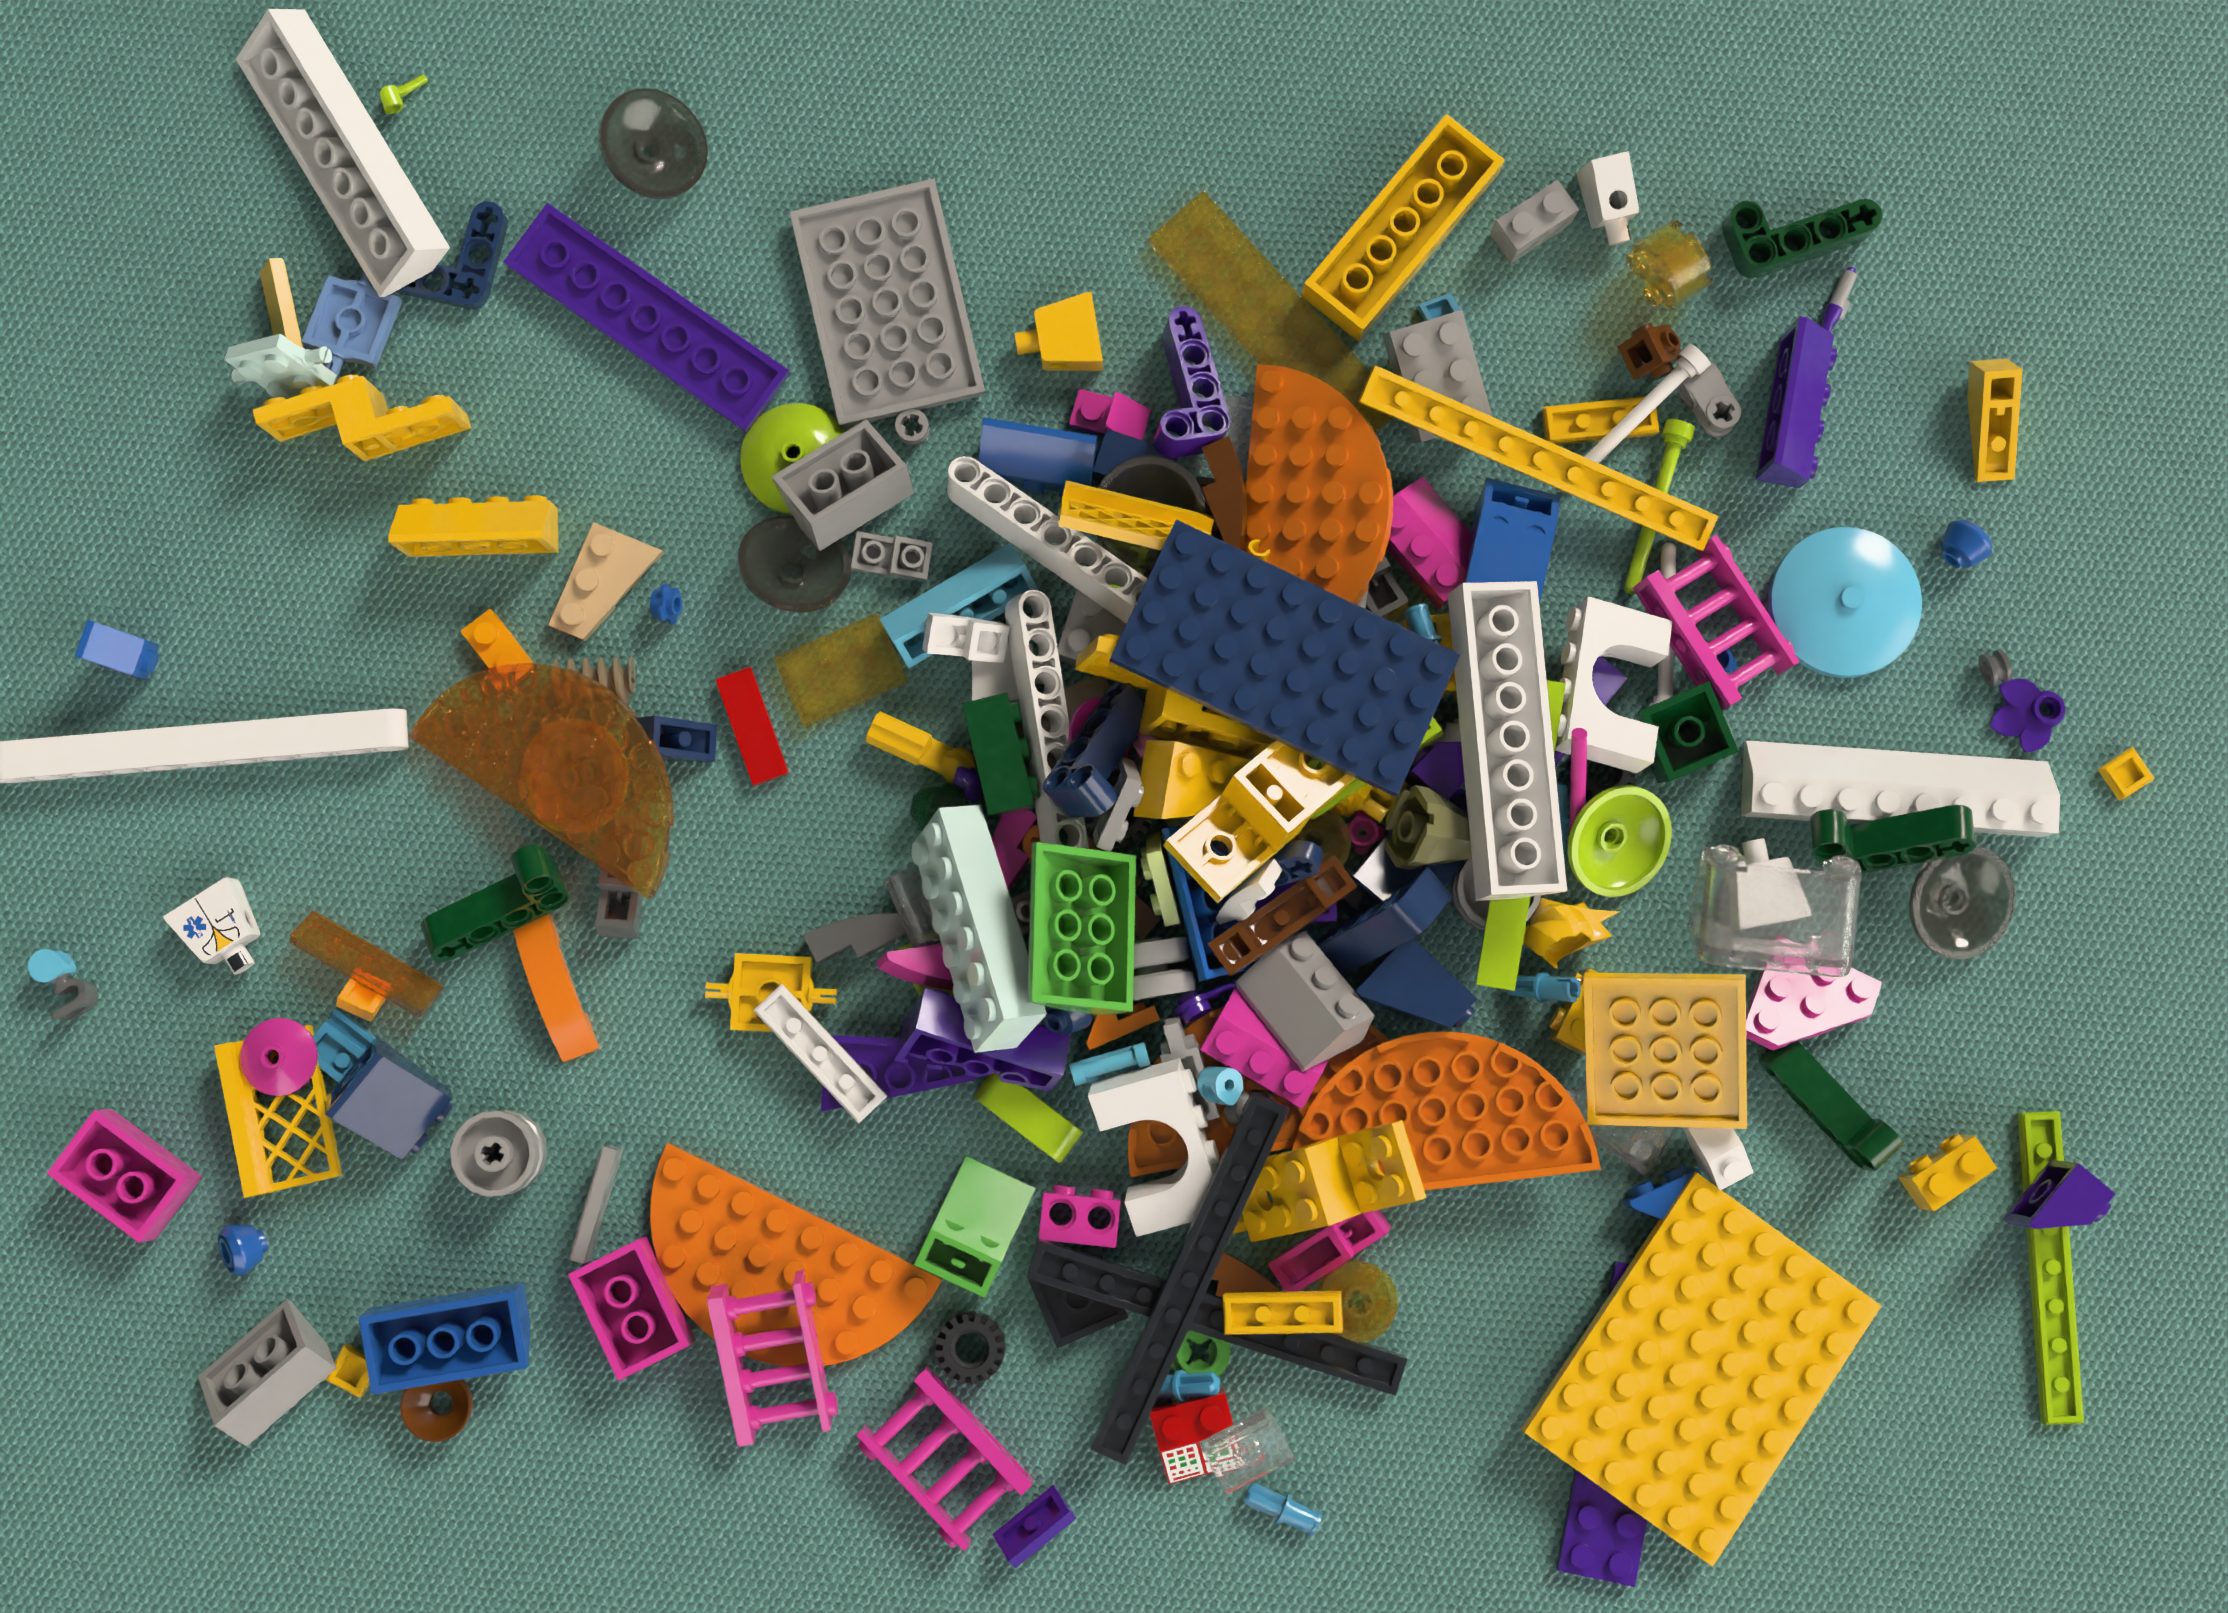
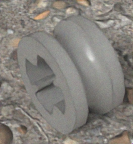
M905 410L896 418L895 428L897 435L905 444L919 445L929 436L930 427L928 419L920 410ZM911 419H918L919 427L922 429L920 433L917 434L914 431V436L907 435L906 427L903 425L905 421L908 420L911 423Z

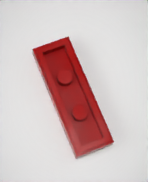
M748 667L715 679L752 785L755 787L790 774L753 668Z

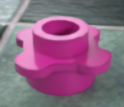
M1358 810L1354 815V819L1348 825L1340 827L1339 835L1341 839L1348 840L1354 846L1356 854L1366 855L1370 850V846L1376 840L1379 841L1384 838L1385 830L1383 826L1377 825L1364 811ZM1360 829L1365 830L1366 834L1364 836L1359 835L1358 831Z

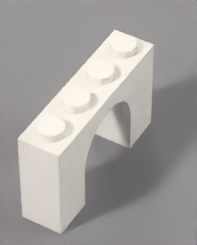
M1587 597L1570 610L1566 620V629L1569 630L1568 643L1564 646L1561 654V664L1564 665L1563 677L1559 682L1566 683L1555 751L1571 755V732L1575 728H1583L1587 731V760L1638 773L1654 763L1658 727L1619 716L1606 708L1594 690L1592 670L1598 657H1615L1646 667H1653L1668 656L1672 628L1671 620L1592 597Z
M1180 1058L1092 1082L1088 1093V1098L1100 1131L1140 1120H1156L1174 1128L1181 1135L1187 1146L1188 1158L1177 1172L1164 1178L1128 1187L1124 1202L1136 1237L1192 1222L1216 1171V1163L1220 1162L1216 1143L1214 1140L1208 1141L1204 1130L1205 1127H1208L1205 1110L1202 1104L1196 1105L1192 1092L1196 1091L1194 1077L1190 1069L1184 1070Z

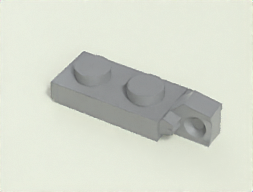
M1180 1016L1164 1019L1165 1025H1163L1167 1041L1160 1042V1058L1162 1063L1180 1058L1184 1070L1190 1069L1194 1077L1196 1091L1192 1092L1196 1105L1202 1104L1207 1120L1219 1118L1218 1104L1206 1100L1198 1090L1199 1075L1206 1068L1199 1043L1196 1042L1194 1034L1185 1036Z

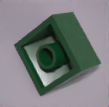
M1709 681L1638 711L1640 722L1658 727L1654 763L1650 765L1657 783L1671 782L1739 752Z

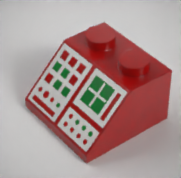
M1223 1387L1220 1388L1218 1394L1213 1396L1189 1397L1185 1402L1173 1400L1153 1406L1150 1418L1169 1484L1244 1464Z

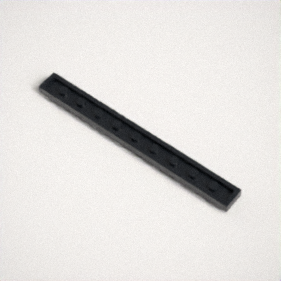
M1251 1092L1090 1443V1450L1124 1465L1127 1464L1289 1112L1287 1106L1256 1092Z
M1039 1238L1026 1275L1028 1279L1149 1317L1166 1280ZM1205 1292L1188 1329L1395 1396L1408 1360L1405 1355L1336 1333L1225 1335L1223 1297L1215 1296L1208 1292Z

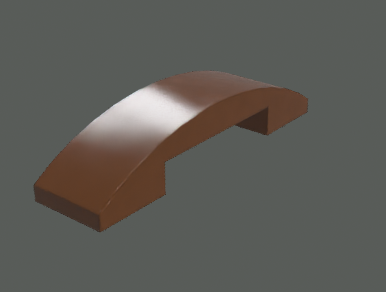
M1334 855L1321 864L1318 874L1302 879L1248 918L1233 925L1207 945L1228 975L1232 976L1298 932L1358 886Z

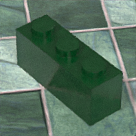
M1006 692L962 703L990 819L1035 809L1033 799L1039 798L1040 793L1035 775L1027 776L1024 762L1030 761L1031 756L1027 739H1018L1015 725L1022 723L1018 702H1010Z

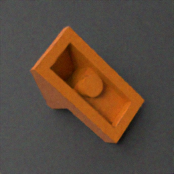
M1144 1002L1134 1005L1133 1012L1124 1013L1125 1018L1119 1021L1116 1014L1097 1015L1086 1042L1089 1051L1160 1020L1154 1005L1147 1009Z

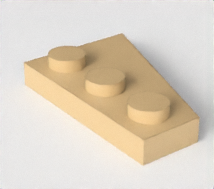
M593 522L548 625L553 629L586 642L615 610L616 604L631 588L633 589L640 582L642 575L654 562L657 563L665 553L658 548Z

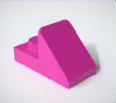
M1079 389L1069 428L1102 437L1105 436L1106 430L1109 429L1143 440L1151 410L1119 392H1115L1112 398Z

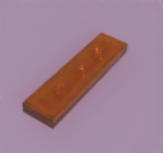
M314 910L290 934L289 943L419 1018L424 1015L442 993L443 985Z

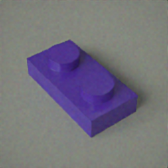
M1052 1485L992 1535L1008 1562L1017 1568L1077 1518L1061 1492Z

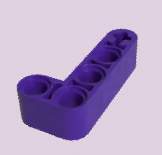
M1179 306L1171 311L1162 334L1163 347L1181 409L1168 411L1162 416L1154 437L1156 451L1167 458L1204 454L1202 447L1224 438L1230 425L1229 413L1202 319L1193 308ZM1186 361L1194 362L1196 365H1191ZM1194 393H1199L1206 398H1200L1196 396ZM1204 426L1211 427V428H1213L1216 432H1211V431L1207 430L1206 428H1204ZM1168 431L1175 432L1180 437H1174L1170 435Z

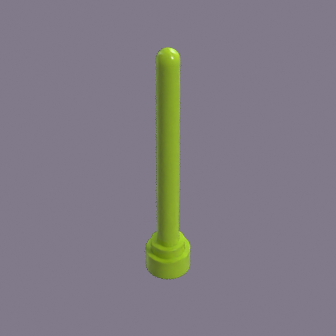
M1678 419L1666 420L1662 436L1665 437L1663 443L1666 445L1654 488L1668 494L1680 451L1686 448L1687 443H1691L1695 431L1694 425ZM1643 526L1624 584V591L1629 595L1636 594L1632 588L1642 580L1656 534L1655 531Z

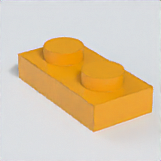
M491 608L460 631L508 692L539 669Z

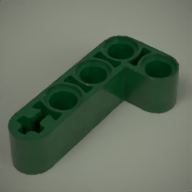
M1860 199L1770 230L1761 207L1752 201H1741L1735 205L1724 220L1722 230L1736 269L1742 276L1754 279L1866 240L1879 226L1883 215L1882 209L1876 202L1870 199ZM1735 217L1747 219L1751 228H1741L1737 224ZM1856 217V219H1857L1858 222H1855V223L1851 224L1850 227L1848 228L1847 226H1848V225L1852 222V220ZM1819 227L1829 229L1833 239L1824 238L1819 232ZM1784 239L1793 240L1798 246V251L1789 250L1784 244ZM1749 251L1760 253L1764 263L1754 262L1749 256Z
M1964 805L1943 806L1857 824H1850L1843 812L1834 809L1817 811L1810 817L1813 855L1824 873L1831 877H1848L1968 854L1976 848L1972 810Z
M535 844L521 847L511 856L515 874L425 917L421 921L420 926L432 959L437 962L453 960L564 906L570 897L558 865L542 846Z
M1798 1041L1776 1050L1770 1049L1759 1059L1762 1068L1841 1151L1861 1169L1877 1171L1904 1144L1901 1137L1888 1124L1880 1119L1871 1118Z

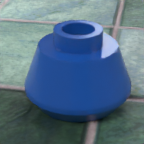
M1964 519L1951 521L1941 542L1942 557L1949 565L1955 568H1960L1961 566L1969 568L1990 557L1992 554V542L1989 536L1976 524Z
M228 1224L218 1234V1247L222 1260L228 1271L232 1274L245 1275L263 1260V1252L268 1250L264 1233L260 1229L255 1230L252 1225Z

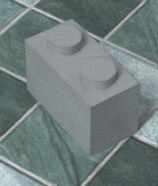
M1556 180L1498 218L1490 235L1510 264H1512L1571 225L1579 209L1559 180Z

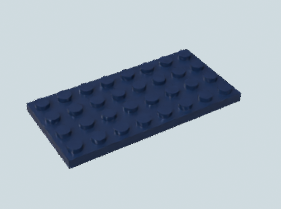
M1176 519L1109 661L1396 797L1402 788L1460 654Z

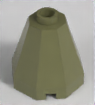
M1415 785L1410 787L1412 791L1403 790L1399 792L1386 818V830H1392V841L1385 839V851L1397 868L1411 870L1426 865L1433 866L1472 858L1468 813L1427 787Z

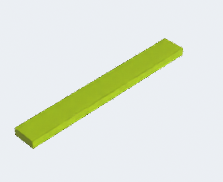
M1547 680L1553 752L1555 753L1566 683ZM1530 897L1489 900L1475 981L1476 985L1515 991Z
M2060 1111L2017 1113L2023 1193L2050 1160L2064 1161ZM2069 1226L2041 1229L2026 1227L2040 1421L2044 1425L2084 1423Z

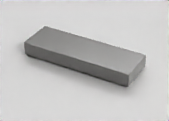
M604 1146L601 1148L569 1257L571 1261L584 1264L592 1259L623 1153L622 1148L614 1146Z

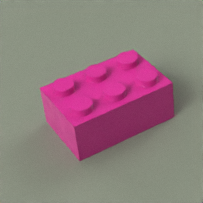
M113 1109L94 1110L46 1173L139 1243L157 1239L203 1177Z
M647 1236L637 1239L568 1274L618 1381L688 1347L696 1341L684 1313L661 1271Z

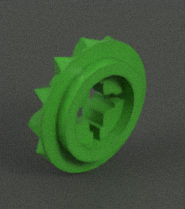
M1188 1330L1172 1367L1175 1372L1178 1370H1184L1187 1374L1213 1372L1215 1375L1220 1376L1226 1369L1230 1359L1229 1342ZM1211 1338L1212 1340L1208 1343L1209 1346L1206 1352L1212 1362L1209 1363L1207 1360L1198 1357L1188 1364L1187 1361L1190 1359L1189 1356L1193 1351L1187 1340L1190 1339L1192 1342L1195 1341L1200 1345Z

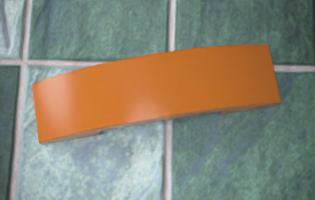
M551 913L513 930L532 993L562 1062H567L600 1049L588 1014L583 1011L559 943L561 941Z

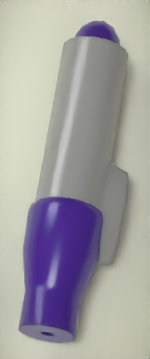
M1852 266L1843 270L1830 302L1823 313L1820 326L1830 333L1837 321H1841L1844 318L1850 305L1847 298L1857 278L1856 269Z

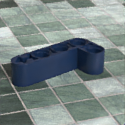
M1116 682L1104 693L1043 783V791L1067 817L1099 816L1109 810L1117 800L1118 793L1107 779L1139 733L1145 699L1130 683Z
M1427 865L1412 873L1392 896L1331 929L1318 939L1315 944L1338 972L1344 976L1418 936L1434 921L1449 902L1452 894Z

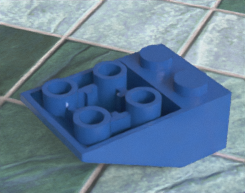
M1486 478L1474 510L1465 583L1537 581L1540 603L1558 521L1560 496Z

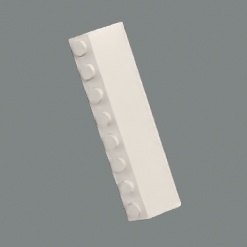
M268 9L236 60L379 297H386L432 272L450 247L306 11Z
M1537 581L1462 583L1448 594L1452 648L1454 652L1460 654L1454 670L1476 901L1516 899L1566 892V874Z
M1744 741L1741 816L1810 821L1812 814L1817 811L1834 809L1843 812L1850 824H1857L1943 806L1964 805L1972 810L1975 833L2045 837L2059 833L2060 794L2048 761Z

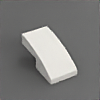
M928 613L922 650L928 654L963 656L967 660L1004 663L1010 626L970 617Z

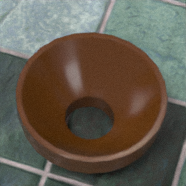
M464 1379L404 1389L400 1402L401 1417L408 1430L417 1438L430 1442L445 1441L456 1436L468 1423L473 1411L472 1392ZM437 1391H445L453 1399L452 1409L447 1414H440L432 1407V1398Z

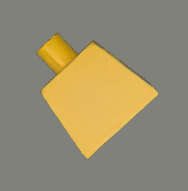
M1085 292L1034 310L1036 329L1014 333L1018 355L1040 352L1043 370H1103V359L1092 292Z

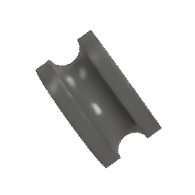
M2003 650L1993 651L1992 656L1987 653L1979 656V669L1982 678L1988 686H1996L1999 680L2003 683L2011 681V665Z

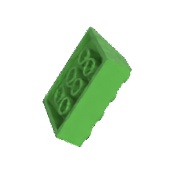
M1042 842L1032 843L1028 975L1029 1003L1070 1012L1097 1015L1133 1012L1136 855Z

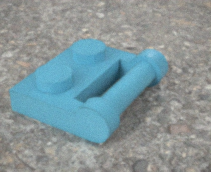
M1143 1042L1073 1062L1069 1065L1075 1086L1106 1078L1105 1074L1119 1070L1120 1073L1148 1066L1150 1061Z

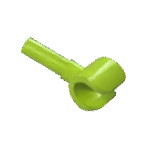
M422 74L398 87L395 85L384 86L380 91V99L385 113L394 114L404 108L401 97L428 83L426 76Z

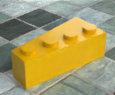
M1147 740L1140 775L1144 792L1139 805L1134 810L1133 816L1156 819L1196 816L1222 795L1233 775L1251 760L1176 741Z

